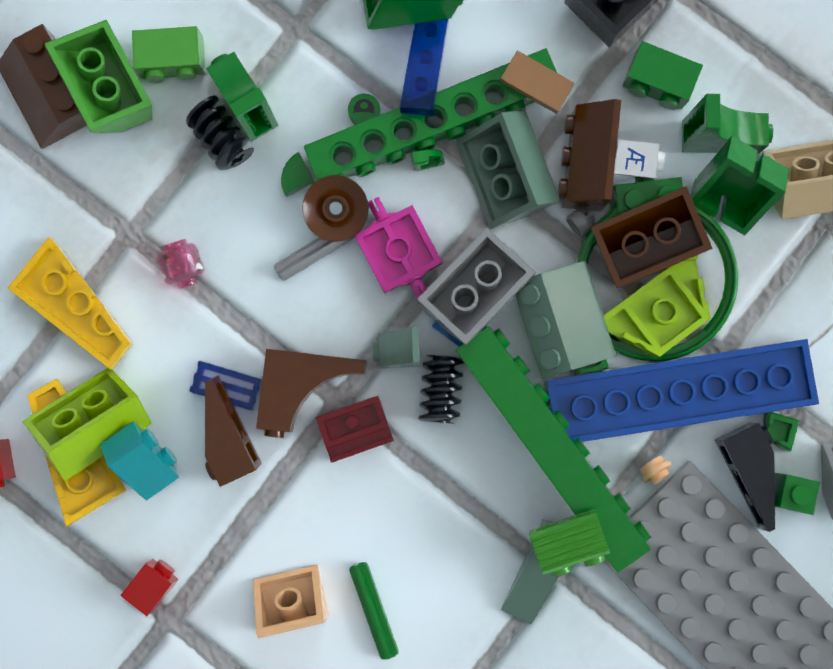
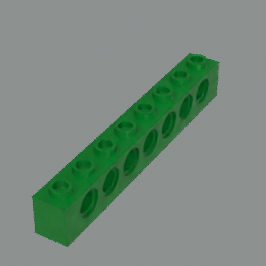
M547 48L527 55L557 73ZM507 63L303 147L317 180L331 175H340L348 178L357 174L358 177H364L376 171L375 167L385 162L388 165L399 163L406 158L405 154L415 150H430L436 146L435 142L448 138L449 141L458 139L466 134L467 129L480 126L501 112L526 110V105L534 103V101L500 82L502 75L509 65ZM489 92H496L500 94L502 101L496 104L490 103L485 98V95ZM459 104H467L472 108L473 112L467 116H462L455 111V108ZM430 116H437L443 123L438 128H430L426 125L425 120ZM400 128H408L412 131L413 135L408 140H399L396 138L395 132ZM370 140H378L383 146L378 152L371 153L365 149V145ZM341 152H348L352 155V160L346 165H339L335 162V157Z

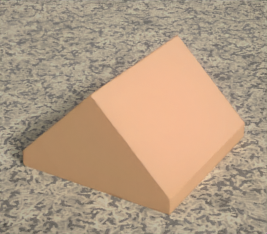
M318 565L253 579L256 635L258 639L326 622L329 612Z

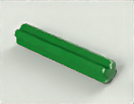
M357 563L349 568L354 586L380 658L382 660L391 659L399 654L395 638L368 563Z

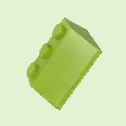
M106 368L22 421L64 481L80 473L84 468L104 456L100 444L134 421L142 430L152 424L138 395L109 368Z

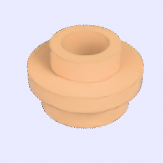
M662 456L654 458L640 468L639 471L643 475L641 480L644 483L651 481L653 485L661 482L670 475L667 469L672 464L669 460L665 462Z

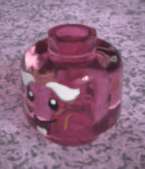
M186 239L161 246L162 252L158 253L156 260L164 282L170 285L177 283L178 289L197 284L196 277L204 272V265L197 246L194 243H187Z

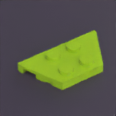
M698 255L668 267L604 314L609 334L658 358L711 319L708 303L704 299L705 288L703 278H699L696 259H698Z

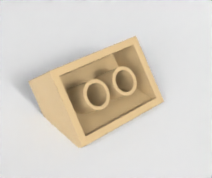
M833 140L762 152V155L765 154L789 169L786 192L773 205L781 219H794L800 216L833 211Z

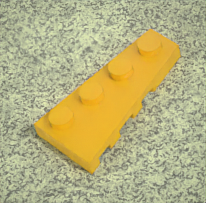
M51 237L47 238L8 286L10 291L109 369H114L133 345L129 337Z
M58 379L27 395L32 414L66 394ZM104 456L66 481L63 480L46 457L66 527L126 492L117 474L107 466Z

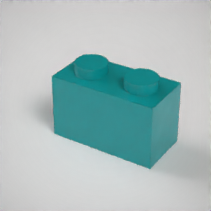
M134 421L100 444L107 466L146 501L179 478L174 466L177 463V459L167 446L161 448L155 435L148 428L143 431Z

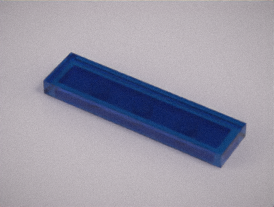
M449 19L415 23L400 102V113L424 116L434 115Z

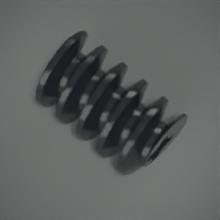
M213 95L202 100L190 111L186 118V124L189 128L194 129V136L201 139V146L208 150L209 157L216 160V167L219 170H228L248 160L253 154L254 148L243 149L248 142L247 137L235 138L241 129L238 126L228 128L232 124L233 118L232 116L221 118L226 112V108L222 105L214 108L219 98Z
M426 355L431 357L432 360L424 362L422 367L431 371V373L423 375L421 380L430 384V387L421 389L420 394L429 397V400L420 402L419 407L427 410L428 413L418 416V420L454 424L450 422V419L460 417V412L451 409V406L461 404V399L452 394L461 391L462 386L453 381L463 377V373L454 368L457 365L464 364V361L459 357Z

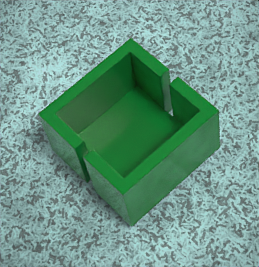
M731 136L694 180L690 196L696 208L714 218L718 214L721 196L724 195L720 222L745 236L786 192L789 169L765 154L758 158V150Z

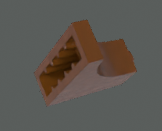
M266 349L256 429H264V436L284 438L285 432H293L294 424L302 405L316 389L342 376L366 375L367 361Z

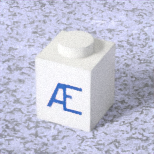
M619 139L614 174L654 179L656 172H663L665 152L659 151L660 144Z

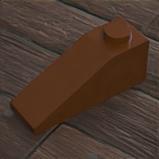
M219 375L205 382V458L207 460L205 466L210 478L217 480L221 487L256 471L262 462Z

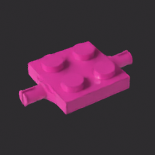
M374 198L379 211H377L372 200L368 202V205L376 220L368 228L356 234L355 238L384 294L399 286L410 285L418 299L421 296L418 288H420L422 294L426 290L421 278L428 271L442 265L443 262L413 205L399 212L387 214L380 198Z

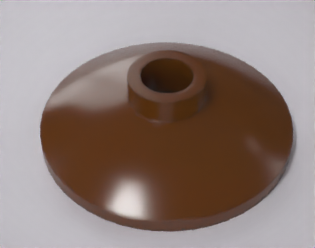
M331 175L317 180L310 186L303 200L302 211L307 226L315 235L327 241L339 242L350 239L361 231L368 217L369 205L366 194L355 181L344 176ZM339 202L342 205L340 214L335 215L330 212L329 207L331 203Z

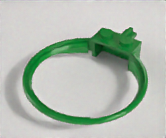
M635 177L634 183L613 185L610 210L595 225L682 188V177L659 180ZM696 208L706 233L711 237L720 252L724 265V291L713 318L697 335L672 347L658 358L626 344L609 334L616 352L643 361L676 359L704 346L725 324L737 295L738 266L730 240L724 230L710 215ZM592 229L586 235L581 245L577 263L586 261L588 264L591 252L597 243Z

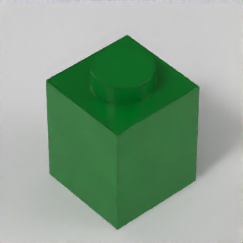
M775 473V507L814 515L820 482Z

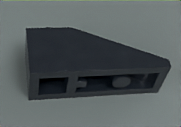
M747 423L715 439V442L759 529L771 532L775 530L774 451L771 447L773 439L765 426H760L759 423Z

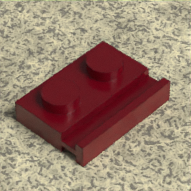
M379 396L315 417L331 463L394 441Z

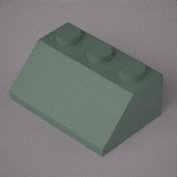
M526 110L501 112L456 140L490 230L538 213L560 201Z
M586 261L535 275L515 295L542 379L616 357Z

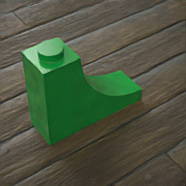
M235 52L216 57L206 69L250 141L256 140L279 126L260 88H257Z
M705 94L682 120V152L718 153L729 138L734 136L758 150L757 153H760L769 146L773 139V125L769 124V113L745 112L725 107L720 104V94Z

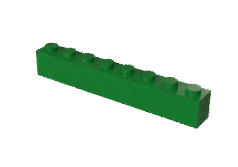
M486 327L467 345L463 344L456 349V352L572 512L577 515L592 509L596 510L610 553L604 556L615 571L619 573L651 550L647 540L652 538L640 520L635 524L627 514L631 508L622 495L617 493L614 496L606 486L611 481L600 465L593 468L586 457L591 453L581 439L578 437L573 440L566 429L570 427V424L559 410L553 413L546 401L550 397L539 382L533 386L526 376L530 370L521 357L518 355L513 358L506 349L510 342L499 328L493 331L491 327Z

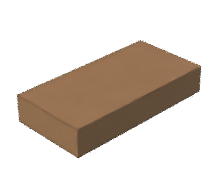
M516 51L500 79V82L555 114H558L575 84L519 51Z

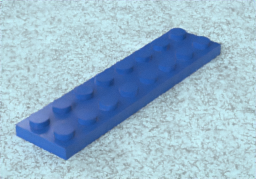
M808 339L545 381L547 394L550 397V409L553 413L557 410L562 413L570 424V427L566 429L573 440L579 437L582 442L819 404Z

